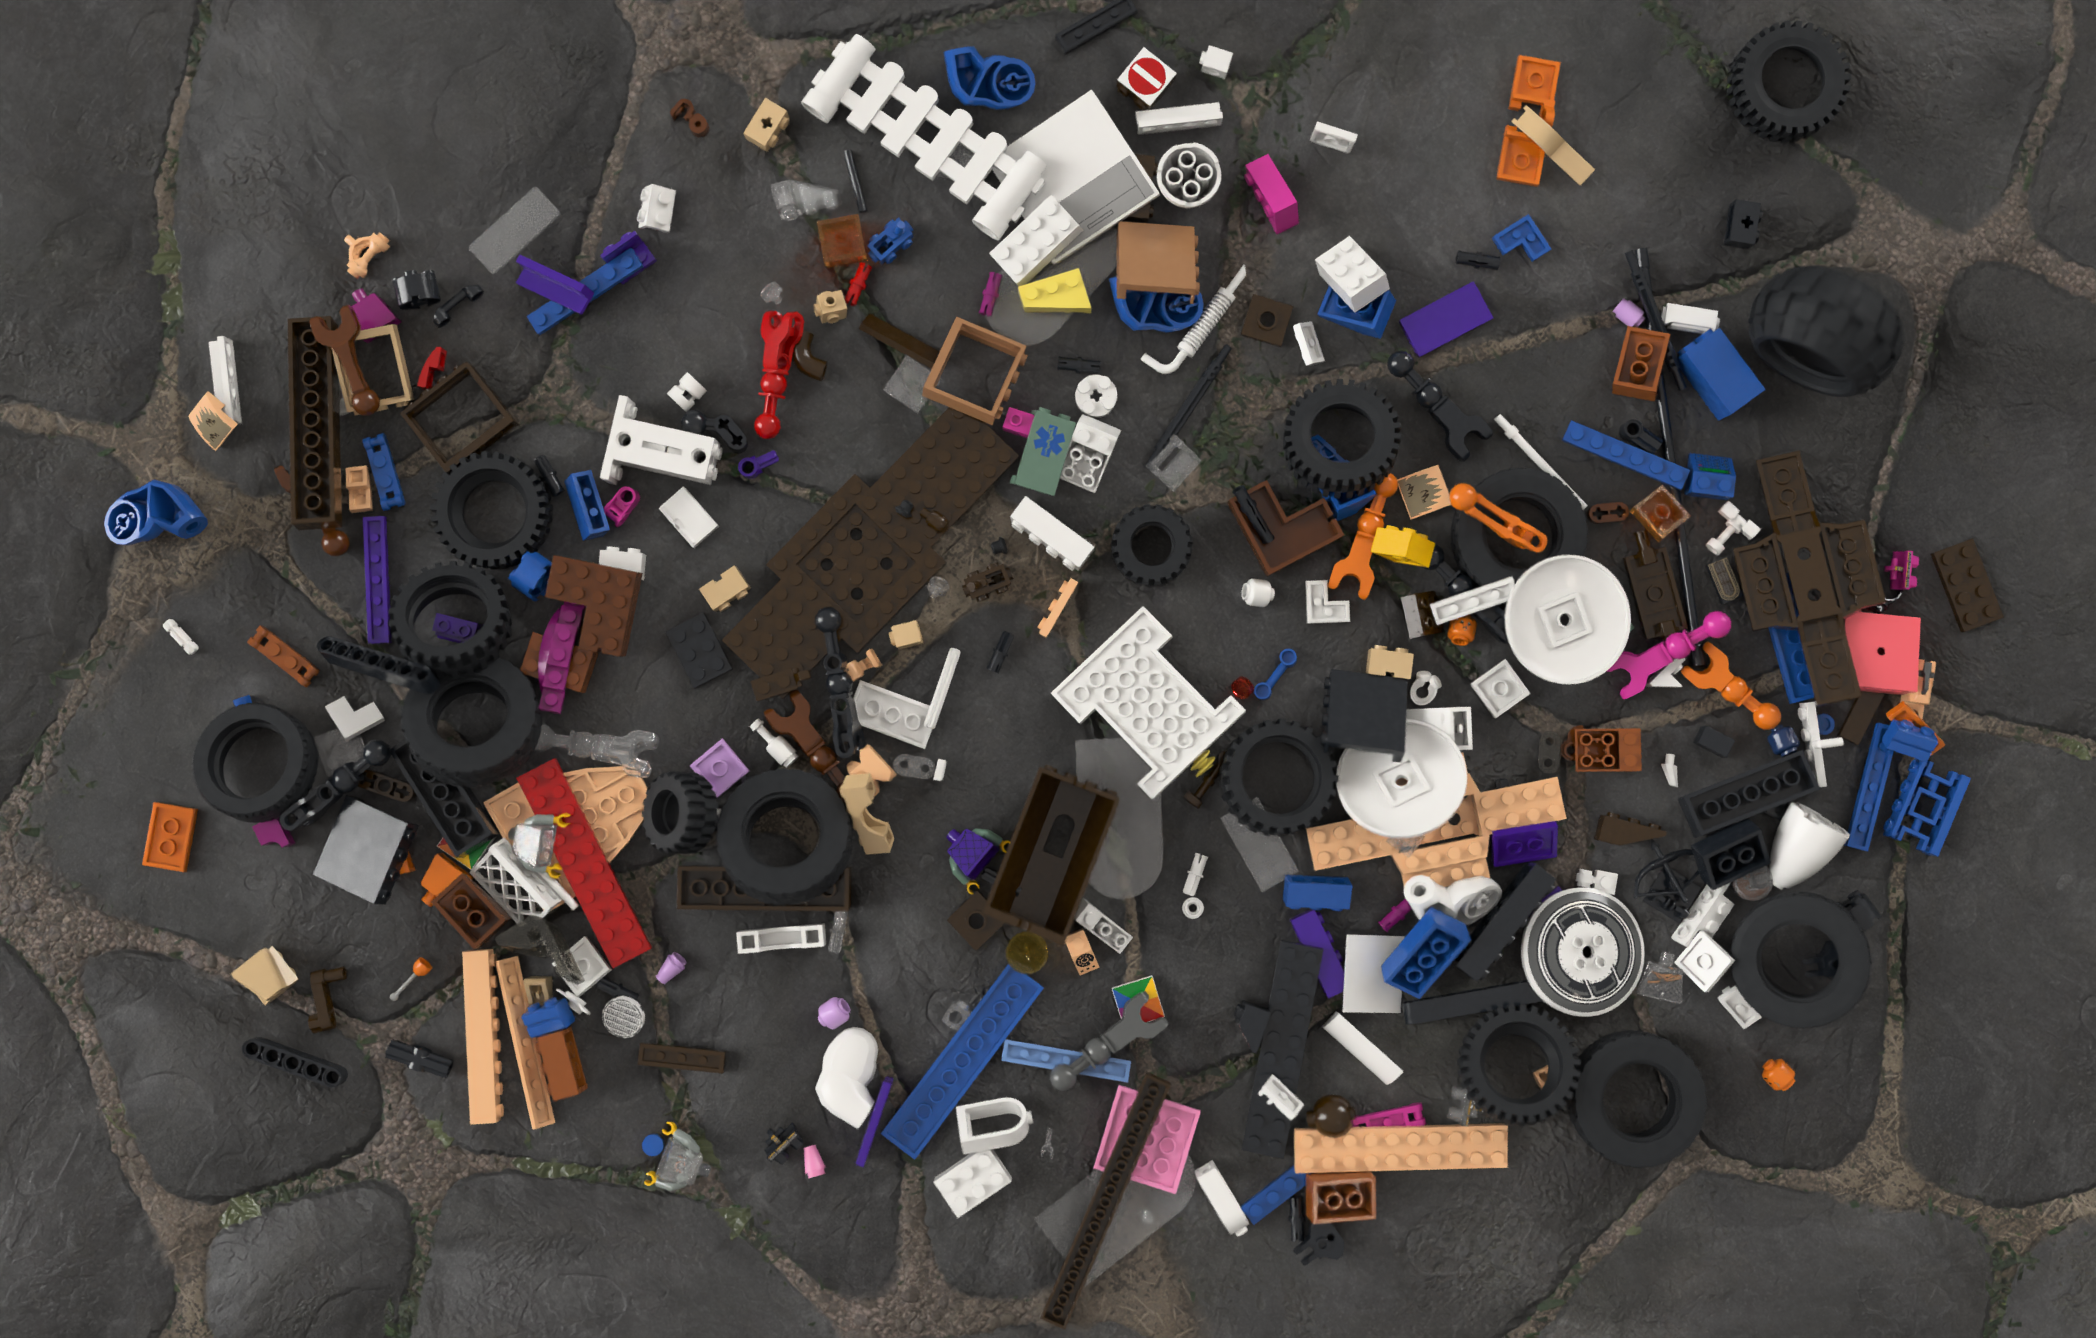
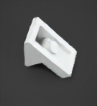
M1675 659L1674 662L1659 669L1647 681L1646 686L1682 687L1671 674L1675 675L1683 667L1682 663L1686 659Z

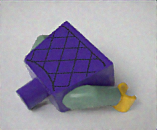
M975 828L972 831L965 829L961 834L955 829L951 830L946 838L952 843L947 852L950 855L949 863L953 875L963 885H967L968 893L974 894L969 887L974 884L980 889L979 883L975 880L976 877L1000 849L1006 853L1004 845L1006 843L1010 844V841H1003L1002 837L988 829Z

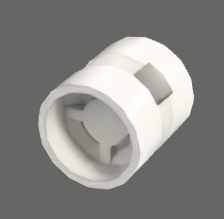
M687 372L679 380L680 385H674L667 393L686 412L693 407L695 399H700L707 392ZM686 390L689 394L684 397L683 393Z

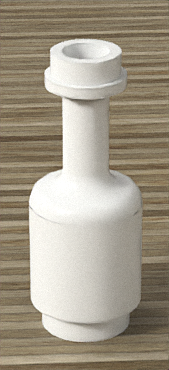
M758 718L751 724L750 728L753 732L757 731L767 741V752L781 766L784 765L788 768L799 757L796 754L797 751L783 736L774 737L763 726L764 721Z

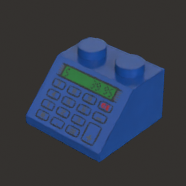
M1689 453L1687 469L1690 472L1686 479L1684 495L1719 500L1733 498L1736 474L1732 458Z

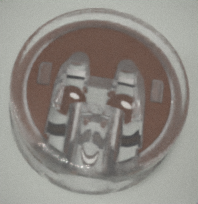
M1764 866L1731 882L1730 888L1741 899L1757 901L1770 893L1773 886V877L1769 868Z

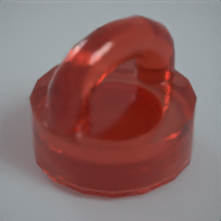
M1240 676L1233 681L1231 689L1235 696L1240 699H1246L1253 693L1254 686L1249 679Z

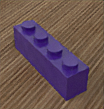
M1309 909L1289 919L1301 944L1324 948L1318 981L1325 996L1331 998L1343 992L1345 970H1343L1340 964L1343 962L1339 951H1334L1331 945L1334 941L1330 932L1324 931L1322 924L1325 922L1321 913Z

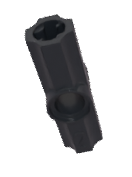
M394 1039L388 1045L385 1058L406 1064L409 1069L414 1071H426L447 1078L451 1072L454 1061L453 1059L432 1053V1050L419 1045L412 1046Z

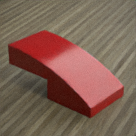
M442 347L434 349L422 368L417 386L423 390L432 389L435 371H444L447 351Z

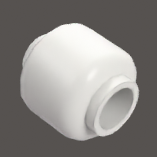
M1254 578L1244 583L1241 592L1242 599L1245 600L1247 605L1257 607L1267 606L1274 599L1275 594L1274 588L1271 587L1269 581Z

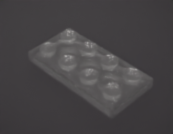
M1257 797L1251 800L1257 807L1264 810ZM1230 812L1220 817L1261 892L1284 881L1285 875H1294L1299 872L1278 835L1265 836L1262 832H1253L1246 824L1241 825L1238 822L1239 818L1235 814L1231 815Z

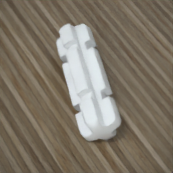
M168 619L163 624V628L167 632H171L170 635L181 647H184L183 649L189 655L194 654L199 649L198 645L191 641L192 639L181 627H177L178 624L173 619Z

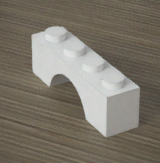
M825 923L740 930L736 932L738 954L785 948L822 947L826 945Z

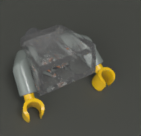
M563 813L558 817L537 814L527 818L524 823L517 824L516 828L510 829L508 838L513 841L512 852L519 857L527 870L543 874L548 872L549 876L553 879L560 877L561 873L554 871V869L562 870L560 864L555 863L552 867L550 866L557 828L553 823H557L560 827L568 826L570 823H563L562 817H570L569 813Z
M666 1122L671 1125L672 1129L670 1132L662 1129V1132L665 1135L672 1134L673 1137L668 1139L657 1171L646 1173V1175L652 1177V1181L645 1180L644 1184L646 1186L655 1184L656 1187L674 1191L684 1188L686 1185H693L697 1175L707 1178L711 1166L702 1163L703 1155L700 1152V1147L690 1135L681 1129H677L674 1122Z

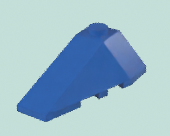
M1319 435L1311 437L1314 447L1325 458L1335 462H1349L1338 455L1336 450ZM1365 488L1364 495L1358 496L1357 492L1353 491L1352 498H1346V493H1341L1340 499L1334 498L1335 492H1329L1328 497L1323 496V498L1328 503L1334 518L1340 521L1356 514L1376 496L1375 490L1369 492Z

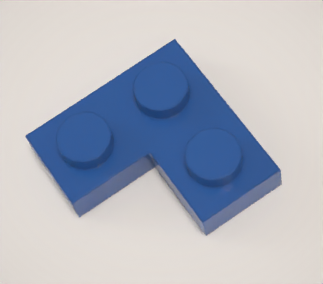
M1529 214L1492 237V240L1503 256L1521 245L1533 262L1551 250Z

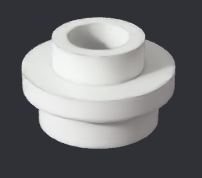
M1190 897L1184 901L1182 910L1185 916L1195 919L1201 916L1204 906L1198 898ZM1195 904L1197 906L1196 911L1191 912L1189 906Z

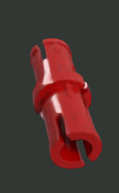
M863 262L859 263L854 279L850 280L851 286L844 298L845 303L848 304L853 296L850 303L851 306L857 305L861 291L865 290V282L872 270V267L867 265L863 272L866 265Z

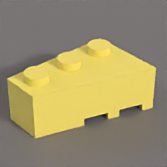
M1079 268L1018 287L1024 312L1091 313V305Z

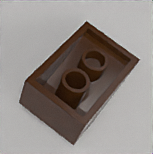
M462 873L431 901L473 949L481 948L512 919L489 894L465 873Z

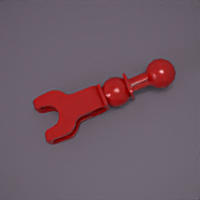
M767 311L762 318L760 332L765 342L764 369H762V372L766 373L760 381L763 393L759 392L758 395L765 396L766 398L764 412L756 418L754 429L757 435L764 439L776 437L781 429L780 421L775 416L777 399L786 398L781 396L787 388V380L784 375H789L788 370L791 366L794 347L803 335L804 318L798 312H787L782 316L777 311ZM772 317L774 318V324H773V325H772V323H771ZM794 318L795 325L792 327V320Z

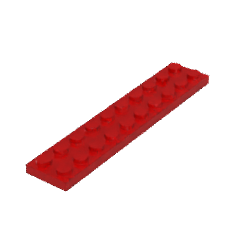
M554 758L517 777L516 779L535 815L547 814L554 815V817H558L563 813L571 815L570 817H562L563 823H570L566 827H560L557 823L540 826L547 834V840L612 968L652 949L557 759Z

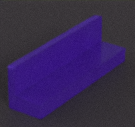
M519 255L516 262L524 268L516 281L519 286L578 314H583L594 292L586 285Z

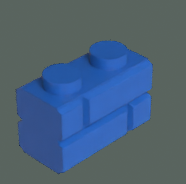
M1905 719L1902 721L1892 720L1888 730L1882 737L1886 749L1925 762L1928 761L1932 751H1934L1938 744V739L1932 729L1926 726H1922V728L1916 727L1912 722Z
M556 997L548 999L543 1005L537 1002L528 1006V1011L521 1017L525 1026H527L530 1038L565 1029L575 1021L567 999L557 1000Z

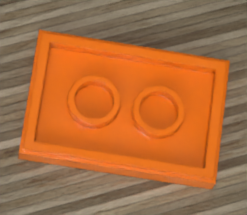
M154 802L142 865L187 872L198 809Z

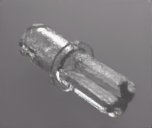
M835 911L832 929L829 930L831 931L829 952L840 953L843 935L844 933L846 934L845 925L848 912Z

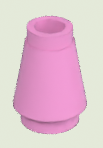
M816 1145L803 1148L805 1174H808V1178L825 1174L824 1168L826 1167Z

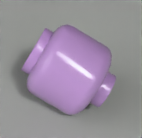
M833 997L819 1007L818 1020L822 1026L836 1029L848 1021L850 1007L844 999Z

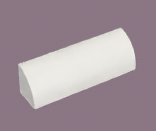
M1337 1011L1322 1026L1386 1085L1392 1083L1403 1073L1394 1062Z

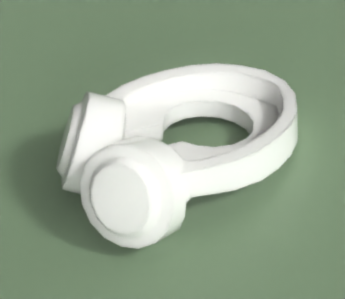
M1428 671L1417 672L1416 680L1410 688V696L1413 702L1417 705L1430 703L1436 696L1437 689L1442 687L1440 679L1436 675L1431 676V673ZM1425 682H1429L1427 697H1418L1416 690L1419 687H1423Z

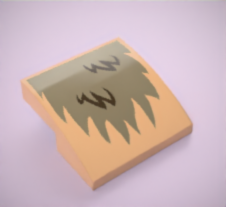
M208 391L189 414V419L204 441L216 451L238 424L222 411L225 405Z
M1439 465L1397 479L1398 487L1410 519H1415L1451 505L1449 491Z

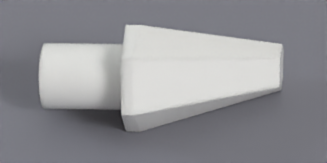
M1666 754L1665 764H1661L1669 785L1678 787L1677 766L1674 765L1675 755Z

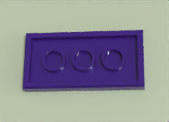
M1473 281L1400 319L1398 322L1417 357L1420 358L1492 320L1493 316Z
M885 1077L856 1160V1165L863 1167L867 1160L894 1080L893 1077Z

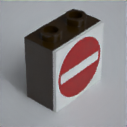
M1143 47L1117 79L1118 91L1125 97H1131L1139 109L1151 110L1174 83L1177 73Z

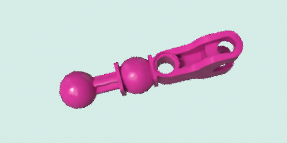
M1714 611L1704 618L1702 626L1689 633L1686 629L1682 633H1673L1667 637L1665 642L1663 641L1640 654L1623 651L1618 660L1607 670V672H1611L1621 668L1630 673L1631 682L1620 691L1622 699L1630 698L1643 691L1649 675L1674 662L1675 659L1686 658L1691 651L1696 650V643L1709 636L1712 638L1726 636L1731 629L1730 618L1721 611Z

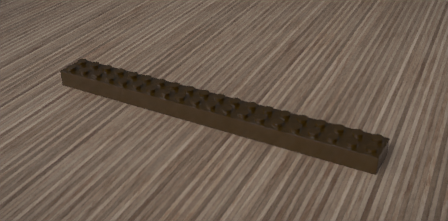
M1146 1071L1040 1319L1065 1330L1169 1091L1171 1082Z

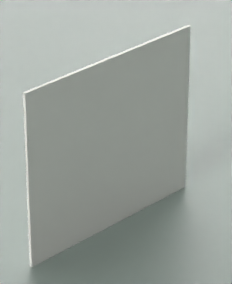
M1346 935L1343 1012L1401 1013L1402 991L1384 982L1381 965L1402 942L1405 936Z

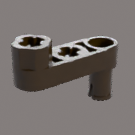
M344 966L330 970L321 969L310 973L311 988L317 1011L316 1014L309 1015L308 1020L309 1028L313 1034L336 1028V1017L328 984L347 979V972Z

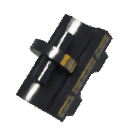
M793 1123L785 1130L780 1127L776 1131L771 1128L767 1131L770 1136L765 1141L768 1145L765 1149L767 1159L770 1162L775 1160L783 1165L789 1158V1153L785 1149L790 1145L797 1150L804 1144L797 1127Z

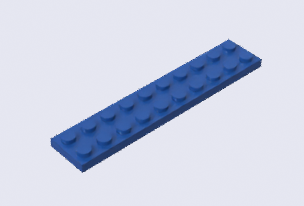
M1008 963L881 1132L884 1137L914 1160L1044 987L1029 975L1019 972L1021 971L1020 968L1018 969L1017 967L1018 971H1015Z

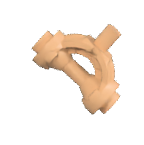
M380 232L378 235L373 233L371 236L357 238L356 240L351 235H347L344 239L350 245L349 262L347 264L349 269L347 271L356 279L359 277L364 279L368 273L369 261L375 254L387 251L391 247L387 244L390 240ZM369 247L365 254L360 258L362 250Z

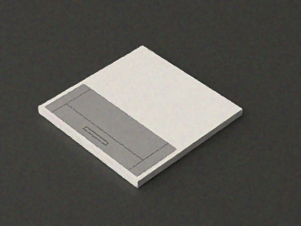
M1090 90L1007 146L1004 152L1017 161L1023 157L1026 151H1029L1039 157L1047 166L1041 174V178L1045 180L1044 185L1036 195L1031 192L1021 205L1025 209L1022 214L1024 219L1052 195L1083 229L1052 260L1054 266L1118 224L1119 221L1124 220L1160 196L1159 191L1093 90ZM993 167V172L1002 183L1007 175Z

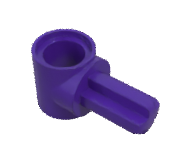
M775 450L758 458L755 455L750 458H743L738 464V470L745 478L754 479L763 473L762 469L777 463L779 457ZM752 463L754 464L753 472L745 473V465Z

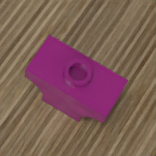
M280 818L260 822L252 826L261 846L276 842L283 848L295 844L290 831L282 827Z

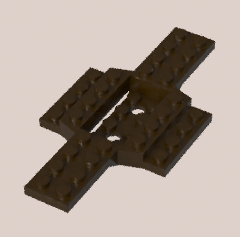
M1800 450L1756 460L1773 534L1755 544L1733 549L1752 630L1754 632L1774 627V629L1798 631L1816 706L1861 698L1862 695L1846 636L1844 620L1863 608L1886 603L1865 520L1846 524L1819 523L1814 510ZM1778 542H1780V543L1782 544V548H1783V552H1784V556H1785V560H1786V564H1787V568H1788V572H1789V576H1790V580H1791V584H1792V588H1793V592H1794V596H1795V600H1796V604H1797V608H1798V612H1799V616H1798L1797 618H1796V614H1795V610H1794V606H1793V602H1792V598H1791V594H1790V590H1789V586H1788V582H1787V578H1786V574H1785V570H1784V566H1783V562H1782V558H1781V554H1780ZM1806 548L1810 551L1811 555L1807 560H1802L1798 557L1797 552L1800 549ZM1816 589L1821 593V598L1817 601H1812L1808 598V592Z

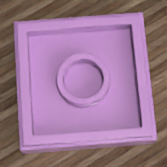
M723 738L690 765L695 773L704 776L713 786L712 790L715 791L717 798L750 772Z

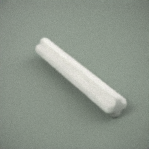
M950 648L924 722V726L934 729L938 721L961 653L958 649Z

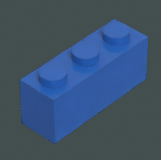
M587 470L573 473L564 482L582 539L585 541L603 537L610 528L592 471Z
M1285 875L1283 900L1286 907L1291 909L1305 907L1312 910L1329 908L1334 911H1342L1343 909H1350L1353 885L1348 877Z

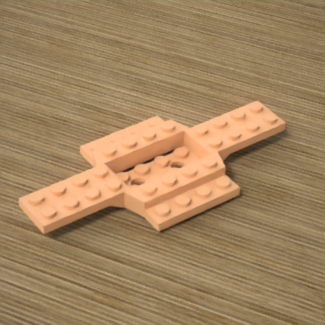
M1467 772V786L1464 795L1466 798H1463L1461 805L1455 812L1460 816L1459 823L1451 825L1447 821L1432 832L1417 837L1390 838L1366 830L1353 819L1306 828L1314 870L1390 855L1401 873L1404 887L1408 880L1418 875L1430 877L1437 884L1444 887L1451 885L1454 881L1475 876L1490 878L1486 857L1488 855L1489 835L1492 834V831L1567 819L1558 777L1480 792L1471 775ZM1404 778L1396 781L1398 786H1405L1408 783ZM1469 834L1476 835L1475 837L1399 852L1401 848Z

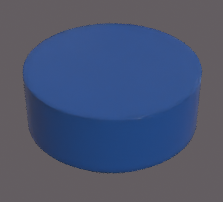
M1818 714L1819 734H1830L1835 727L1834 719L1828 714Z
M659 1134L648 1135L642 1143L643 1151L649 1156L659 1155L665 1146L664 1139Z

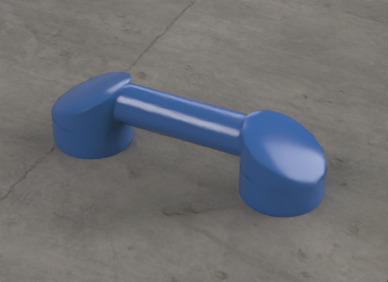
M1284 649L1280 653L1281 663L1266 683L1261 682L1255 686L1254 694L1258 699H1269L1272 695L1271 689L1287 668L1293 667L1296 664L1297 655L1294 650Z

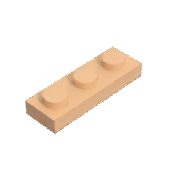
M1071 578L1069 582H1063L1059 589V592L1062 593L1058 600L1054 599L1048 608L1051 611L1048 618L1043 617L1038 626L1040 629L1039 635L1045 638L1049 635L1078 585V582Z

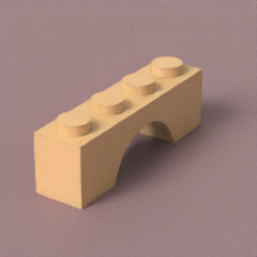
M871 774L846 775L843 785L840 787V793L846 801L847 812L851 814L853 828L857 830L859 843L863 846L865 854L890 853L894 836L889 822L876 819L866 808V806L872 804L876 792Z

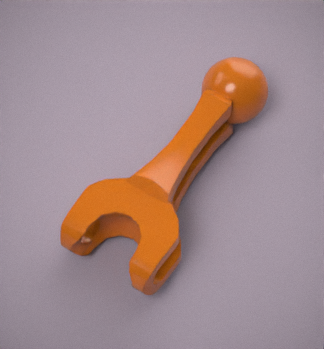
M1460 483L1450 491L1449 500L1455 509L1464 511L1466 514L1481 521L1511 545L1533 552H1541L1545 549L1547 537L1542 532L1522 522L1519 517L1497 507L1482 494L1477 493L1471 485ZM1477 503L1503 520L1504 525L1495 522L1475 508L1474 505ZM1533 536L1539 538V545L1534 546L1531 544Z

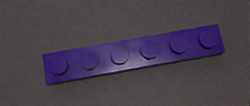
M385 516L363 517L368 644L392 643L389 626L391 619L389 616L387 519Z

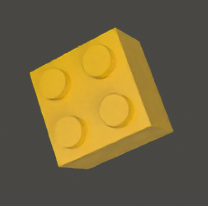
M1387 525L1386 528L1377 527L1371 552L1395 563L1429 568L1435 543L1428 540V536L1416 533V530L1404 528L1403 531H1400L1397 527Z

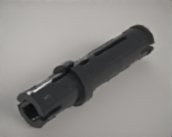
M1244 485L1236 487L1232 493L1240 503L1241 511L1246 513L1262 543L1268 544L1272 542L1275 536L1257 509L1256 501L1250 497Z

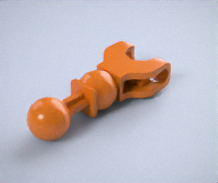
M1706 641L1702 647L1710 657L1708 668L1703 671H1696L1689 666L1682 668L1681 673L1697 688H1715L1721 692V696L1726 701L1733 702L1738 707L1744 705L1753 713L1754 723L1759 728L1770 730L1777 727L1780 723L1781 712L1779 708L1772 703H1760L1751 695L1753 691L1747 686L1745 680L1734 676L1729 671L1727 656L1710 642Z

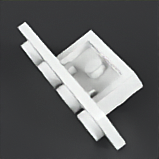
M1730 883L1714 891L1706 884L1690 908L1689 916L1682 920L1671 938L1685 947L1689 946L1698 931H1705L1712 938L1735 905L1723 895Z

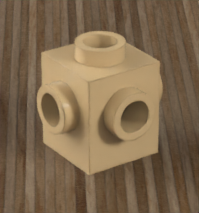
M842 290L834 292L825 291L817 295L814 311L816 317L820 316L822 323H835L840 319L846 318L847 306Z

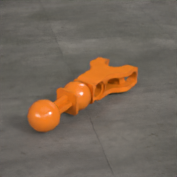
M1392 473L1388 477L1384 476V480L1379 486L1375 483L1374 490L1376 496L1372 500L1370 509L1365 508L1364 514L1358 519V531L1349 556L1334 565L1328 588L1336 589L1343 577L1352 575L1358 578L1360 582L1359 597L1363 600L1367 599L1375 579L1369 562L1377 527L1384 528L1383 519L1385 514L1382 513L1386 499L1394 495L1398 489L1397 478Z

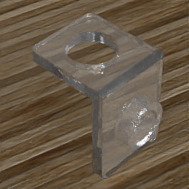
M953 1000L942 1018V1022L958 1031L968 1016L971 1015L970 1006L961 1000L958 1002ZM954 1011L959 1012L962 1016V1020L957 1024L952 1023L949 1019V1015Z

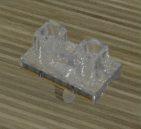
M1453 1086L1451 1098L1461 1100L1460 1108L1449 1106L1447 1117L1457 1121L1462 1126H1468L1469 1115L1472 1118H1477V1112L1484 1110L1481 1108L1477 1110L1473 1106L1475 1101L1473 1100L1472 1103V1099L1468 1100L1466 1088L1462 1089L1461 1086Z

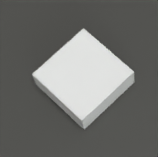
M938 759L933 780H943L947 765L946 760Z

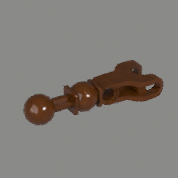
M797 689L790 692V700L795 707V712L791 716L781 717L770 708L763 712L764 717L776 733L790 735L806 756L810 757L812 767L816 771L822 772V777L826 774L837 787L836 792L846 806V801L840 793V787L845 779V776L837 767L840 762L839 760L837 761L834 750L825 746L826 743L810 723V704Z

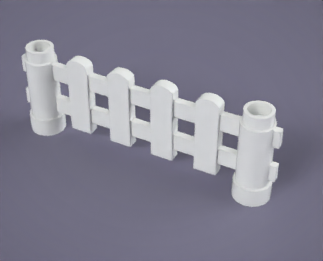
M855 34L851 41L846 44L840 41L832 53V56L835 57L834 61L826 72L820 69L812 80V84L815 87L809 90L801 104L812 115L825 123H829L838 110L837 106L841 103L852 111L846 120L853 127L865 134L872 124L886 134L880 142L881 146L899 157L904 149L907 148L920 157L915 165L917 171L932 181L939 172L955 181L949 189L952 195L968 204L973 195L987 203L980 208L972 222L982 232L999 241L1009 227L1008 223L1010 221L1016 223L1025 211L1021 205L1031 192L1036 195L1044 185L1045 180L1041 178V174L1047 167L1046 164L1029 151H1026L1021 159L1015 161L1004 153L1007 149V142L1002 135L992 132L986 139H983L970 130L973 121L967 111L956 109L950 116L936 107L939 98L937 92L932 87L924 85L917 92H914L902 83L905 75L903 69L898 64L888 62L883 69L876 66L870 61V57L876 49L862 36ZM860 75L872 83L862 97L850 90ZM891 97L906 106L897 120L881 111ZM925 120L940 129L931 144L916 135ZM959 144L975 153L965 168L950 158ZM993 167L1007 175L997 190L984 181Z

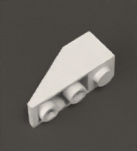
M1082 897L1074 919L1120 954L1133 937Z

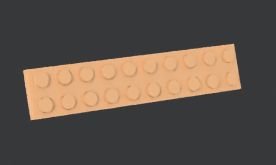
M1505 1123L1351 1127L1349 1132L1338 1138L1324 1136L1316 1128H1294L1295 1173L1508 1168V1125H1505Z

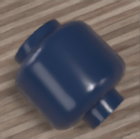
M1781 724L1770 729L1772 733L1768 735L1767 741L1775 755L1785 757L1798 751L1797 747L1800 741L1792 727H1783Z

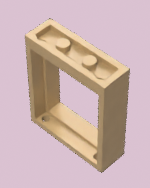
M396 324L360 330V334L355 340L359 341L385 335L391 336L404 395L381 399L377 411L386 410L388 405L395 403L396 407L407 406L409 401L414 400ZM332 348L347 413L354 412V416L360 415L352 407L351 402L354 394L352 393L350 381L342 362Z

